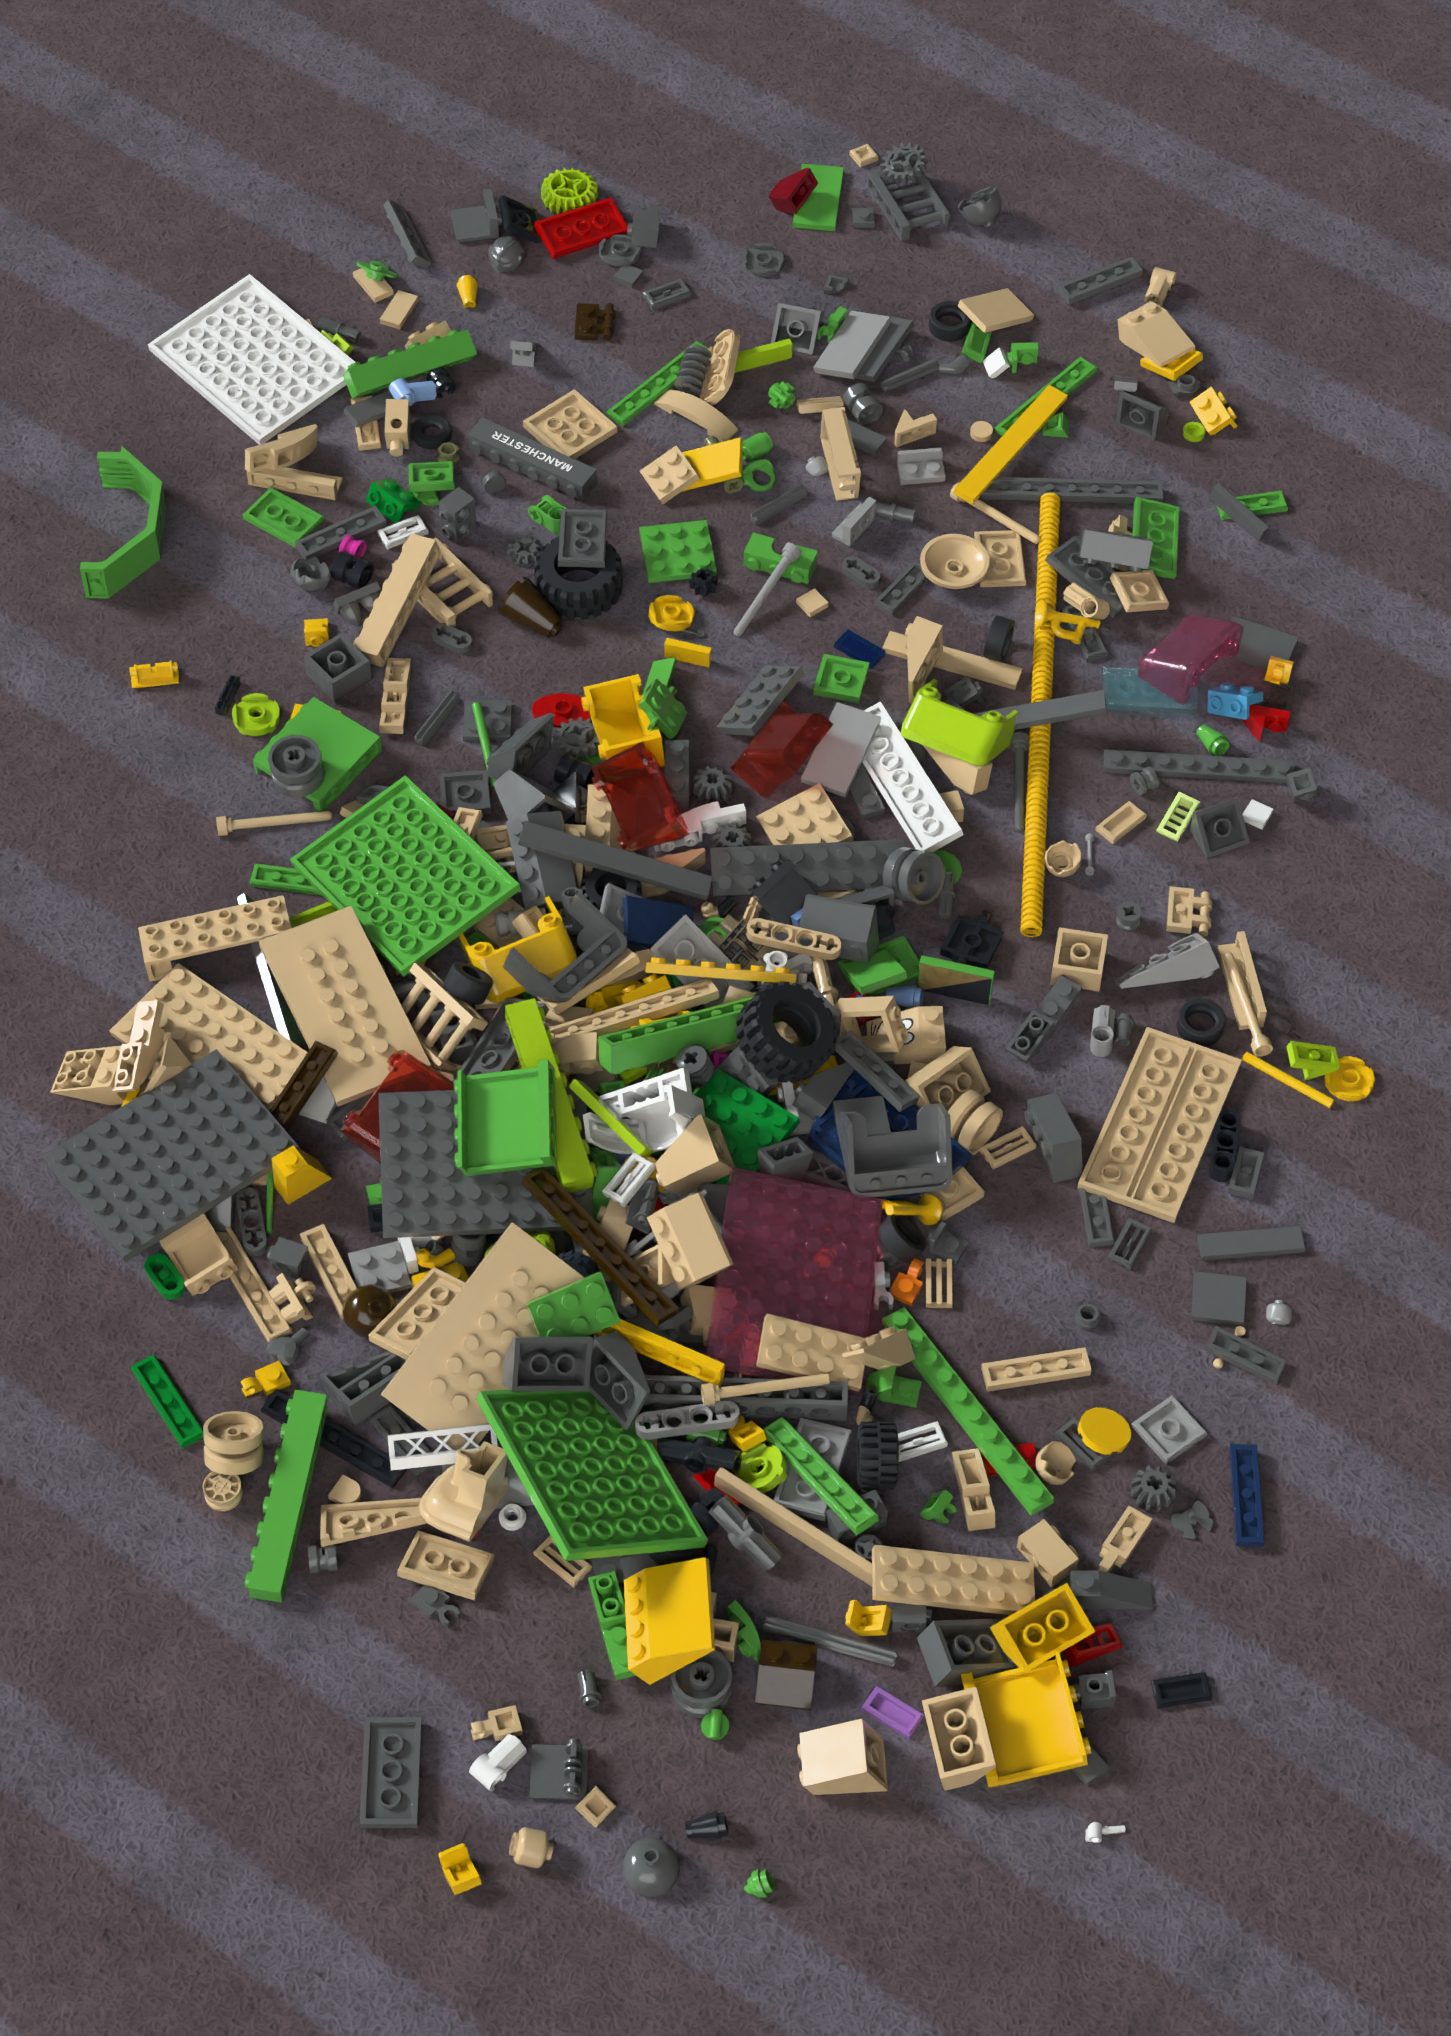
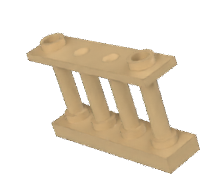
M434 538L441 550L438 560L440 559L446 567L428 578L417 601L439 623H445L447 626L451 625L456 628V615L482 600L488 607H491L493 605V591L489 585L481 582L450 551L445 543L442 544L437 538ZM453 573L460 579V581L438 594L433 593L429 589V587ZM466 587H469L475 593L452 608L450 606L447 607L443 603L444 600Z
M414 963L409 971L416 977V984L401 1006L407 1015L425 988L431 991V997L411 1026L424 1052L432 1059L430 1063L441 1071L447 1069L455 1072L457 1067L448 1058L468 1029L472 1030V1028L483 1031L488 1022L469 1004L457 999L450 992L446 991L444 981L430 968ZM443 1002L445 1004V1011L425 1038L419 1030L437 1004ZM458 1016L460 1018V1025L440 1052L434 1044L452 1017Z

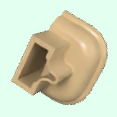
M485 1441L475 1451L459 1449L455 1465H452L438 1476L421 1498L419 1509L424 1520L436 1529L470 1542L476 1538L478 1530L481 1529L509 1487L508 1478L504 1476L508 1459L504 1449Z

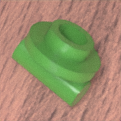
M711 1709V1712L706 1714L701 1722V1730L708 1739L720 1740L728 1733L729 1721L722 1713V1710Z

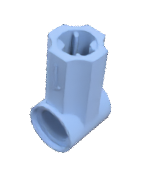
M400 378L393 381L389 386V391L394 399H409V407L418 401L435 400L437 395L436 385L433 381L408 383L405 379Z

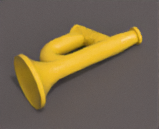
M1044 599L1039 601L1035 612V625L1037 627H1041L1045 622L1051 621L1053 633L1059 638L1071 640L1074 644H1080L1086 627L1098 629L1100 626V620L1098 619L1094 620L1054 611L1047 605ZM1060 623L1075 624L1077 627L1075 631L1065 630L1061 628Z
M934 1195L923 1196L918 1204L907 1201H889L886 1199L880 1202V1208L884 1209L888 1215H917L925 1225L937 1224L943 1215L942 1203Z

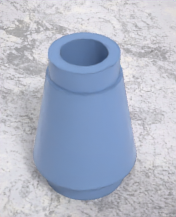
M917 985L887 988L886 996H894L896 1004L903 1007H921L923 1005L924 990Z

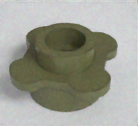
M450 442L443 443L437 449L439 453L438 462H459V447Z

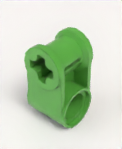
M545 495L542 497L541 502L528 508V513L538 524L543 525L552 533L560 535L561 509L567 508L560 505L551 496Z

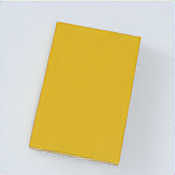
M741 438L682 452L700 478L683 491L742 477L743 441Z

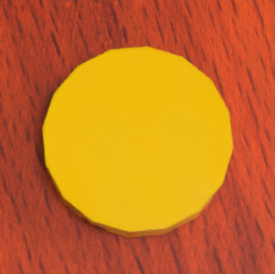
M659 596L655 599V602L650 603L648 617L651 623L660 629L681 631L690 627L693 623L695 609L690 602L682 601V598L679 596Z
M1352 1056L1339 1057L1340 1069L1324 1075L1326 1088L1332 1095L1341 1100L1359 1101L1366 1098L1373 1090L1375 1082L1374 1071L1371 1067L1369 1069L1365 1062L1359 1058Z
M1097 1407L1087 1410L1081 1416L1077 1429L1078 1433H1081L1082 1441L1086 1446L1104 1455H1111L1112 1452H1123L1130 1442L1132 1433L1127 1421L1117 1412Z

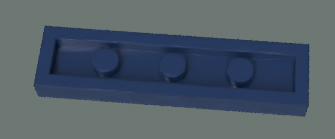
M1230 1444L1229 1458L1235 1545L1237 1547H1263L1264 1532L1257 1445Z

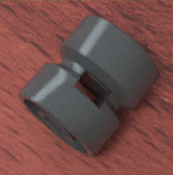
M857 383L851 386L843 396L844 404L852 412L860 425L876 421L883 412L882 405L864 383Z
M487 1234L452 1235L450 1249L455 1254V1260L453 1261L463 1266L479 1264L484 1257Z

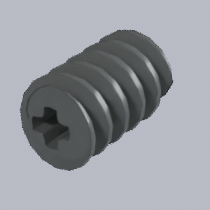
M692 345L685 349L682 363L679 367L680 370L674 382L675 387L679 391L695 397L700 395V389L703 386L702 381L705 380V373L708 371L707 366L710 364L709 358H712V353L707 348Z
M687 1046L677 1055L676 1065L679 1069L685 1068L689 1070L691 1087L693 1089L697 1087L702 1089L717 1071L705 1049L701 1046Z

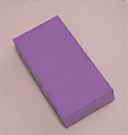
M878 1686L875 1687L861 1707L863 1712L908 1739L924 1718V1714Z

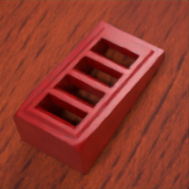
M1111 1622L1094 1626L1095 1632L1081 1640L1085 1641L1088 1649H1084L1081 1641L1062 1651L1069 1667L1077 1666L1122 1648L1123 1644ZM1105 1632L1110 1643L1106 1644L1100 1633ZM1095 1636L1099 1646H1095L1091 1637Z

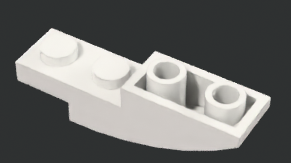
M718 801L679 815L654 835L655 851L669 852L675 847L695 846L698 842H702L703 833L714 834L718 828L724 829L726 824L729 827H734L735 824H737L738 828L741 827L743 824H746L744 803L720 808Z

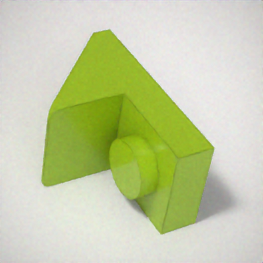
M1290 1041L1286 1046L1290 1066L1303 1069L1305 1080L1326 1075L1340 1069L1336 1047Z

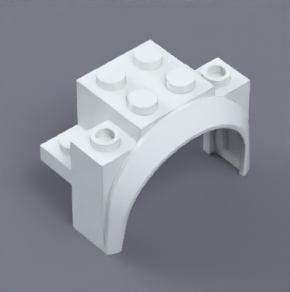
M685 1068L599 1096L620 1118H630L622 1120L654 1150L652 1153L669 1148L696 1116L700 1114L705 1116L703 1099L692 1095L689 1070ZM591 1112L583 1114L587 1142L613 1153L627 1155L636 1153L598 1115Z

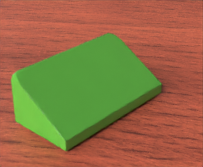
M676 658L653 661L643 695L649 684L656 678L662 684L670 687L676 668Z

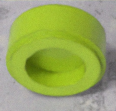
M1189 422L1183 428V437L1190 442H1199L1205 437V427L1198 422Z

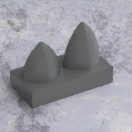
M374 582L335 598L333 608L337 614L341 613L349 623L359 626L361 623V609L359 605L362 604L366 610L371 612L373 603L379 597L381 589L378 583Z

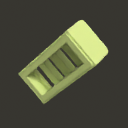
M1178 792L1156 832L1178 842L1192 821L1193 812L1200 809V801ZM1179 805H1180V806H1182V807H1184V808H1186V809H1188V810H1190V811H1189V812H1186V811H1184V810H1182V809H1180V808H1178V807H1179ZM1176 812L1182 816H1185V819H1182L1174 815V813ZM1173 819L1181 823V826H1178L1170 822L1169 820ZM1167 825L1177 830V833L1174 834L1164 828Z

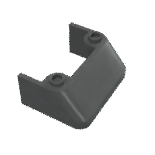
M579 891L575 894L568 912L584 927L577 936V944L584 953L553 980L547 975L538 972L514 947L506 958L503 968L532 996L557 1002L569 1001L622 955L627 946L626 937Z

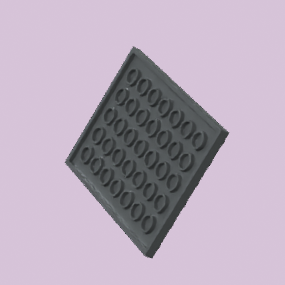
M216 1049L161 1085L145 1092L43 1155V1158L122 1260L127 1262L272 1171V1158L293 1145L297 1148L299 1146Z
M570 1086L565 1087L567 1095L571 1094L574 1101L575 1109L572 1110L574 1117H579L582 1132H580V1136L583 1140L586 1139L583 1114L587 1113L586 1103L569 1088ZM455 1090L379 1093L383 1238L504 1233L511 1222L524 1232L566 1231L521 1184L524 1176L538 1168L465 1176L456 1167L455 1153L458 1152V1144L455 1140L454 1131L455 1128H458V1119L455 1117L454 1106L458 1104V1095H456ZM554 1166L544 1167L558 1181ZM589 1188L570 1193L593 1218L592 1189Z

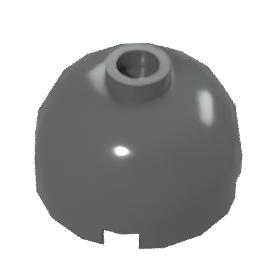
M988 187L971 194V199L967 203L964 199L958 204V209L965 221L975 226L983 225L988 227L995 223L994 218L1001 211L1002 201L997 188L994 187L992 189V187Z
M654 1837L643 1838L633 1843L626 1851L622 1864L623 1878L628 1887L645 1897L661 1896L670 1891L677 1881L680 1872L678 1856L672 1846L664 1840Z

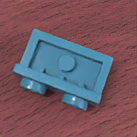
M1221 683L1219 687L1208 690L1207 712L1243 720L1249 719L1250 705L1262 702L1263 692L1254 690L1252 686H1241L1238 688L1234 687V683Z

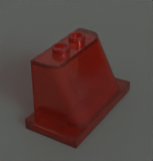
M782 702L730 768L760 796L767 799L775 788L799 770L834 724L820 713H796L789 705Z

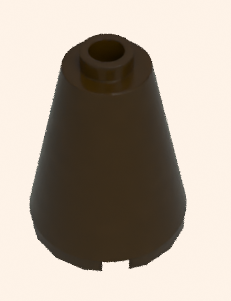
M526 576L522 577L524 582L517 581L501 600L505 604L503 608L498 607V613L547 638L551 636L556 637L563 628L561 625L563 620L531 579Z

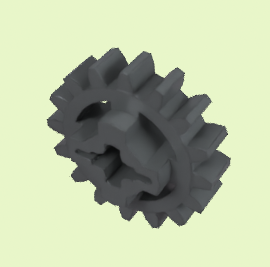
M909 142L907 146L901 143L898 148L895 145L892 146L893 151L887 150V157L881 158L883 163L880 166L884 178H888L889 183L895 181L896 185H899L901 182L907 185L908 180L915 182V177H922L921 171H926L925 164H928L924 150H920L918 144L913 147L912 142Z
M581 717L577 721L570 718L568 724L561 722V728H555V734H553L554 749L559 751V756L568 753L579 758V760L580 757L588 760V755H597L600 743L593 723L591 724V718H588L586 721H582Z

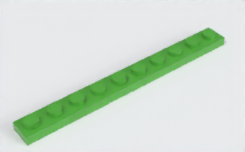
M903 1307L884 1317L882 1324L885 1328L895 1327L896 1331L907 1329L916 1358L911 1361L1030 1516L1052 1505L1054 1497L906 1308Z

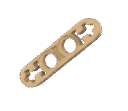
M761 918L752 919L747 924L746 936L751 942L825 960H834L841 953L840 939L831 934ZM757 928H761L758 934L754 933ZM769 930H771V937H767ZM779 932H784L789 937L784 941H780L775 938V935ZM810 938L813 943L810 946H803L799 943V940ZM817 941H820L819 948H817ZM829 944L834 945L831 951L826 950Z

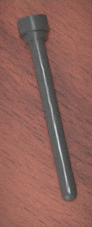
M1016 732L1011 738L1010 747L1015 752V830L1022 832L1024 830V752L1029 748V736L1023 732Z

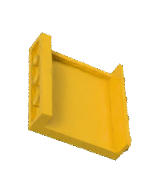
M1059 1651L1055 1652L1056 1659L1043 1662L1026 1673L1017 1668L973 1679L972 1672L961 1674L964 1690L977 1687L996 1767L985 1775L988 1788L1088 1765L1087 1755L1091 1754L1088 1737L1082 1738L1080 1729L1085 1728L1081 1711L1075 1712L1073 1703L1078 1702L1074 1685L1068 1686L1066 1677L1071 1676L1067 1660H1061Z

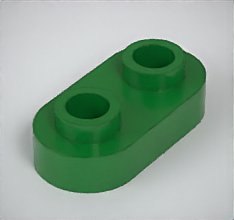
M164 1254L149 1256L144 1264L145 1272L159 1294L167 1300H175L181 1297L185 1291L184 1280L170 1259ZM157 1267L163 1268L160 1272L154 1271ZM169 1286H176L174 1290L167 1289Z

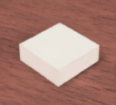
M998 348L983 360L987 373L991 378H996L1010 367L1005 352L1001 348Z
M1252 799L1243 812L1244 822L1263 829L1273 814V808Z

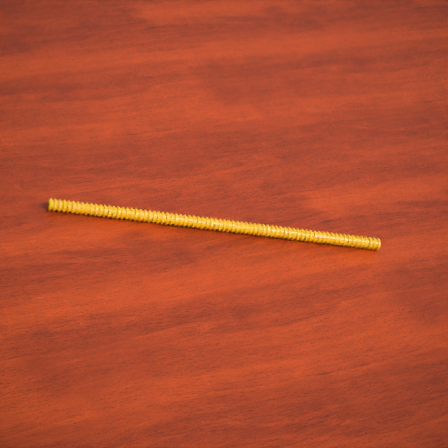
M1045 493L1040 498V542L1038 543L1035 610L1039 601L1044 599L1047 605L1056 611L1057 571L1045 561L1047 555L1056 550L1059 545L1061 499L1055 493ZM1051 621L1045 622L1041 627L1034 625L1031 703L1052 699L1055 634L1051 629ZM1051 723L1030 727L1020 928L1021 934L1027 937H1037L1042 933Z

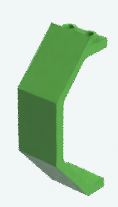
M121 446V452H98L97 461H99V472L103 482L102 488H129L137 492L150 505L147 526L105 561L81 562L80 572L86 598H110L161 558L167 515L162 481L123 446Z

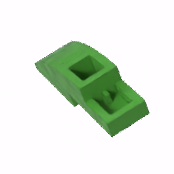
M615 1571L588 1577L599 1625L615 1679L617 1681L636 1676L628 1670L625 1604Z

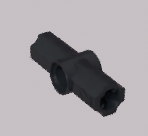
M665 1437L661 1439L658 1455L662 1461L685 1465L688 1470L697 1474H703L707 1469L718 1471L721 1467L734 1475L735 1473L738 1474L741 1468V1451L716 1447L710 1440L698 1437L693 1442Z

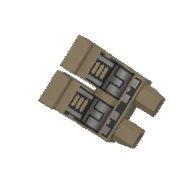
M729 914L719 924V927L728 934L727 937L724 939L715 930L708 936L732 963L741 964V969L751 970V965L767 967L766 962L763 960L764 955L773 951H781V949L751 942L746 936L748 921L743 918L739 922Z

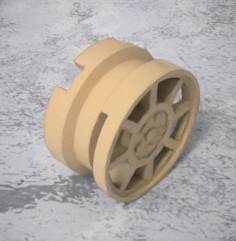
M212 1471L203 1482L206 1503L214 1510H231L242 1499L243 1490L238 1475H221Z

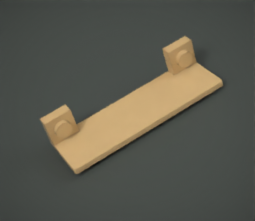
M277 896L139 927L138 930L144 963L149 981L151 982L161 980L173 969L172 960L257 942L289 930L291 926L284 896Z

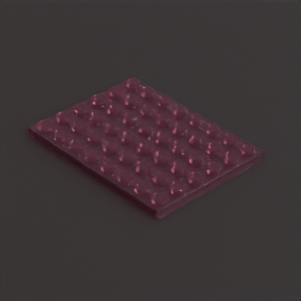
M732 1167L729 1175L721 1237L733 1261V1265L716 1274L706 1356L724 1363L725 1370L766 1379L796 1378L797 1376L756 1367L766 1314L866 1338L868 1336L883 1199L852 1194L847 1191ZM848 1389V1395L859 1397L861 1389L858 1392Z

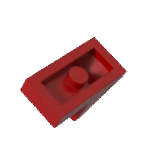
M1252 704L1250 705L1249 719H1241V721L1260 742L1263 728H1267L1272 732H1287L1291 712Z

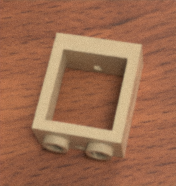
M894 996L840 998L834 1006L841 1014L840 1036L851 1030L874 1053L899 1052L907 1041L908 1031L903 1025L901 1010L897 1006ZM881 1016L887 1035L862 1036L855 1017Z

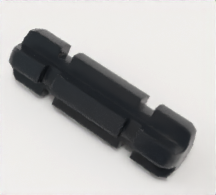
M230 675L228 677L227 684L224 685L218 698L220 701H217L214 707L216 714L225 716L228 713V706H231L237 693L236 689L238 690L241 684L238 676Z

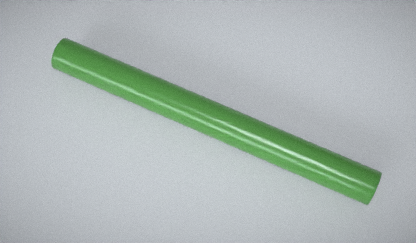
M475 702L472 704V709L488 772L487 759L492 753L482 705L480 702ZM489 777L491 789L494 790L493 783L496 780Z

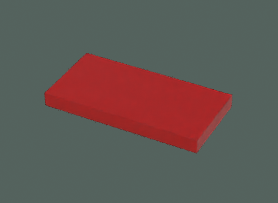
M610 197L536 221L534 227L551 258L556 259L598 245L604 238L607 240L611 239L613 235H626L628 225L614 200Z

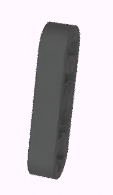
M246 1187L236 1194L243 1244L247 1254L259 1256L268 1247L258 1192L253 1188ZM250 1196L252 1209L247 1210L245 1197ZM249 1218L259 1220L258 1224L253 1227H248L244 1223ZM251 1234L257 1235L258 1247H253Z

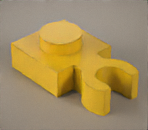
M740 1415L738 1424L726 1429L731 1441L743 1452L767 1440L764 1431L753 1421L745 1423L744 1417Z

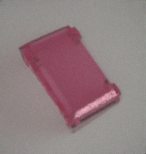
M1198 614L1185 616L1175 630L1149 654H1144L1138 663V666H1140L1138 677L1184 705L1191 696L1188 694V690L1193 685L1196 687L1199 684L1200 676L1221 656L1232 660L1238 654L1243 626L1235 621Z

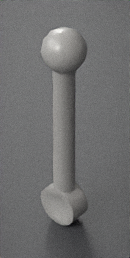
M1088 833L1085 836L1087 841V867L1085 873L1091 876L1095 873V869L1092 867V842L1095 837L1093 834Z

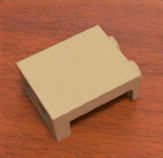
M204 1213L159 1241L175 1268L183 1277L184 1284L192 1296L205 1293L212 1285L220 1280L229 1278L233 1272L238 1270Z

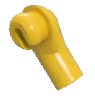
M426 1248L419 1249L416 1253V1262L421 1267L429 1269L433 1267L440 1269L455 1260V1254L450 1248L437 1256L431 1255L430 1251L426 1250Z

